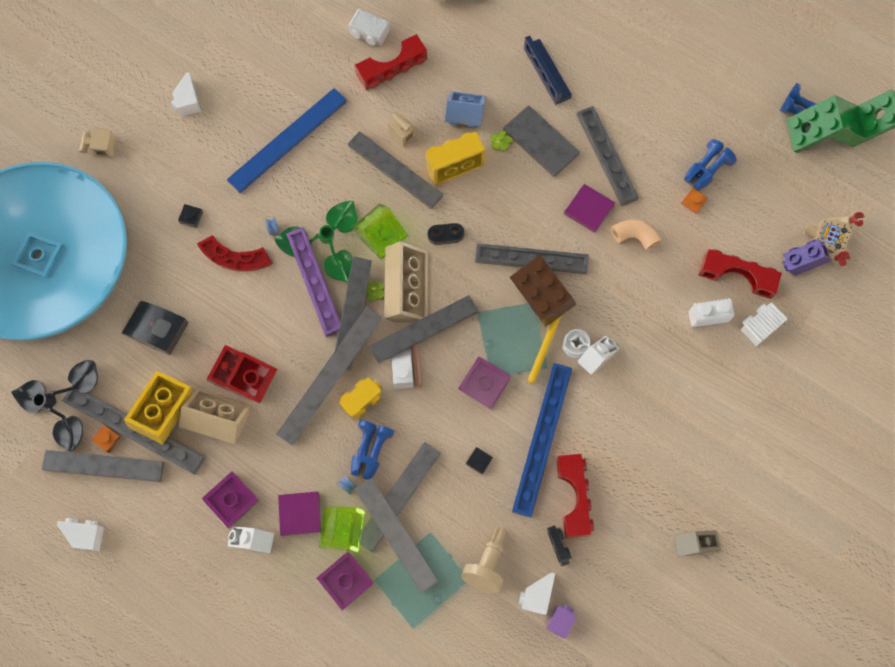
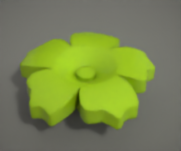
M503 130L498 132L497 135L492 134L490 136L493 143L491 147L495 150L501 149L506 151L509 148L508 144L512 143V138L509 135L506 136V131Z
M369 280L365 295L368 297V301H377V298L382 300L385 297L383 291L385 288L384 284Z

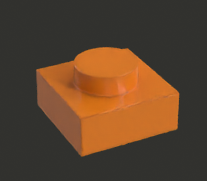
M692 188L681 204L697 214L708 198Z
M103 425L91 441L109 453L121 436Z

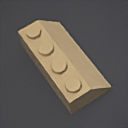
M402 241L385 247L384 319L398 323H414L427 317L428 251Z

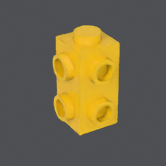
M369 377L365 380L361 379L356 383L354 390L346 392L340 398V407L353 421L356 418H362L367 413L366 409L371 405H377L381 401L382 391L380 389L382 386L377 380L374 379L372 381Z

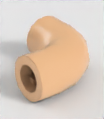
M629 219L611 226L612 235L618 243L629 238H636L642 243L645 250L648 251L662 242L652 226L641 220Z

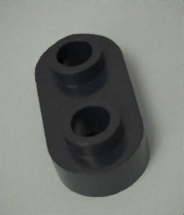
M458 223L433 225L428 230V240L434 245L458 243L464 238V228ZM458 230V233L454 234L452 231ZM439 232L440 234L436 236L433 233Z
M555 525L547 528V533L561 567L568 565L569 559H572L568 547L564 548L562 543L564 539L563 533Z

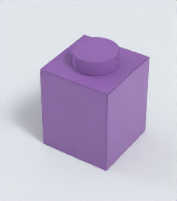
M564 604L562 607L556 606L545 629L566 639L577 615L573 614L574 610Z

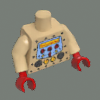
M856 212L852 217L843 216L823 219L817 227L808 223L803 234L813 237L812 240H821L826 245L831 262H839L840 266H846L847 262L845 259L849 260L850 255L845 251L854 227L852 223L859 227L864 224L863 220L857 219L865 218L862 212Z

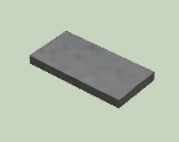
M529 105L503 127V131H506L507 135L553 177L559 174L580 154L578 149Z

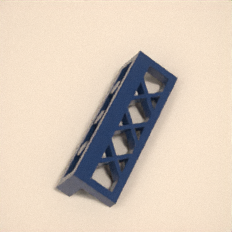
M530 35L525 37L524 50L555 105L571 99L572 94L540 39L533 41Z

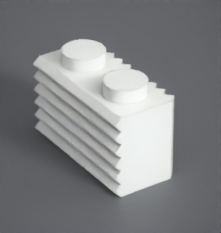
M360 8L348 25L349 32L354 38H362L372 46L376 44L381 47L390 32L389 21L367 13Z
M730 298L721 299L720 301L713 300V302L694 303L688 311L692 327L726 323L734 316Z
M772 302L767 306L763 304L756 310L758 314L755 317L750 315L742 322L744 326L740 331L756 347L788 319Z

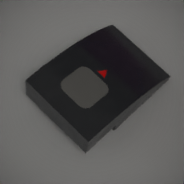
M140 301L123 329L122 334L170 356L189 322L186 318L169 310Z

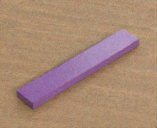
M304 227L286 233L325 336L328 337L338 333L340 319Z

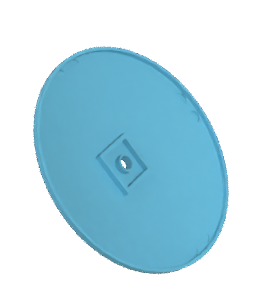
M52 162L24 163L0 170V339L14 341L38 340L69 330L93 314L105 302L119 280L127 252V233L122 213L105 187L81 170ZM41 251V257L34 259V254Z

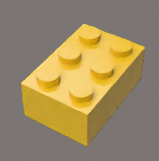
M476 131L465 133L455 140H448L438 147L433 146L425 152L426 169L434 186L484 166L485 148Z
M156 370L125 417V423L129 429L163 445L180 419L181 407L193 394L192 388Z

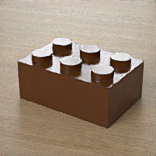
M541 255L509 277L545 327L577 305Z

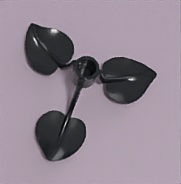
M93 360L82 361L70 370L68 381L73 384L72 387L46 393V388L42 382L31 380L11 392L17 403L27 412L37 413L42 408H45L48 412H52L62 418V420L54 425L52 434L56 443L68 452L74 450L80 443L83 435V425L77 416L66 418L65 415L52 408L56 404L55 395L72 391L76 388L80 393L92 391L98 382L97 367Z

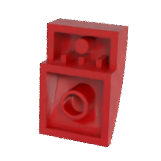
M224 345L207 377V381L260 404L278 369L244 352L241 353Z

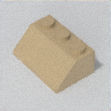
M197 388L181 407L179 427L235 444L243 433L252 405Z

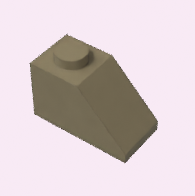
M716 530L697 531L674 536L678 557L721 551Z

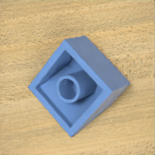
M451 91L447 99L445 122L455 126L465 124L470 128L481 127L486 96Z

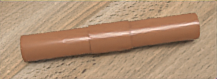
M418 344L411 347L415 387H422Z

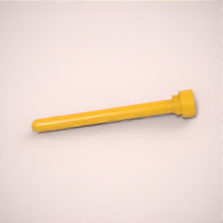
M561 316L553 321L547 330L528 377L530 384L536 381Z

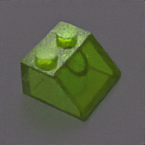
M380 203L352 227L360 239L380 259L385 257V247L403 241L408 236L391 209Z
M325 507L319 548L358 552L364 511L352 507Z

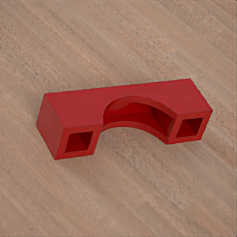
M417 34L401 41V52L391 61L379 62L369 57L355 64L356 75L365 90L375 88L380 83L391 80L394 76L407 72L413 66L421 65L427 60V49Z
M708 249L698 276L714 281L728 273L742 275L749 281L753 294L771 299L777 293L782 275L781 272L772 267H763L753 261L747 262L741 260L738 256H729L716 249Z
M582 454L559 455L556 458L558 479L569 483L576 494L574 510L563 517L565 539L589 537L592 535L591 531H594V522L589 517L592 505L591 500L587 499L586 491H589V481L584 476V471H587L586 459H582Z

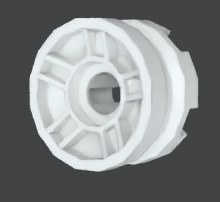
M580 329L571 330L565 335L562 349L568 357L579 359L590 347V338L585 331ZM577 341L580 345L575 347L573 342Z

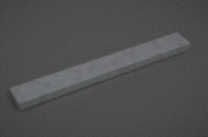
M368 307L363 310L277 431V436L291 445L294 444L382 319L381 316Z
M76 388L75 390L68 391L62 400L73 408L196 475L205 460L204 456L169 437L162 445L129 429L124 421L127 416L126 413L90 393H80Z

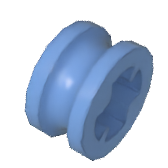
M275 217L272 220L266 219L269 235H272L274 232L279 234Z
M343 476V480L337 483L351 495V490L357 487L346 476Z

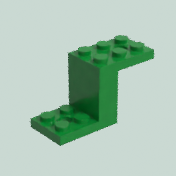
M891 89L860 105L833 95L786 119L794 152L799 153L828 138L855 147L894 129L895 90ZM881 110H884L883 117L878 119V113ZM811 124V128L805 133L806 126Z

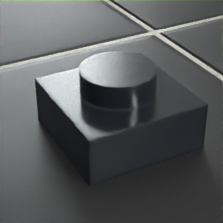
M184 204L178 221L180 224L197 228L203 210Z
M476 447L466 465L483 475L493 457Z

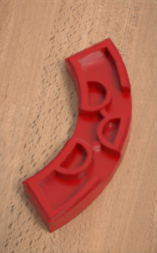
M213 235L197 243L201 252L210 261L229 270L254 271L273 264L263 247L253 251L235 252L221 245Z

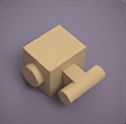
M394 112L391 115L392 119L388 123V131L404 147L416 137V127L402 114L399 115L397 112Z
M107 128L93 129L91 138L89 131H83L79 152L87 153L89 147L95 157L113 158L116 137L111 130Z

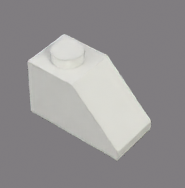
M190 72L185 73L173 91L174 100L171 101L174 111H178L180 117L201 112L194 81Z
M405 350L392 357L395 389L414 388L411 350Z
M549 573L527 587L525 592H520L518 604H521V610L547 615L555 573Z

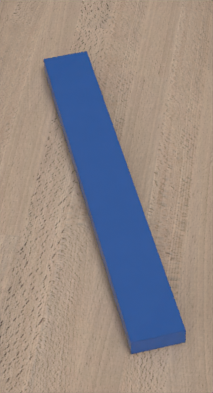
M333 88L227 178V181L239 193L243 192L347 102L346 99Z
M556 363L553 364L512 513L529 518L532 516L572 372L570 367Z

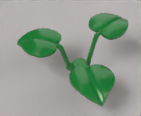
M345 201L333 206L326 215L328 225L322 226L319 233L309 240L311 244L319 238L322 243L330 245L332 255L325 259L324 271L329 277L344 282L349 280L353 257L346 250H340L335 253L332 241L334 240L336 229L342 233H347L355 228L357 214L354 201ZM289 227L275 237L277 246L285 254L295 257L286 233L301 227Z

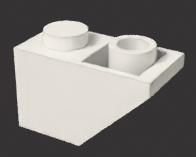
M604 336L591 345L577 362L592 375L620 348L616 346L614 340Z
M66 518L65 522L57 521V526L72 548L100 551L104 527L99 526L97 521L86 520L85 524L78 523L77 519Z
M232 526L227 546L270 554L275 533L256 528Z

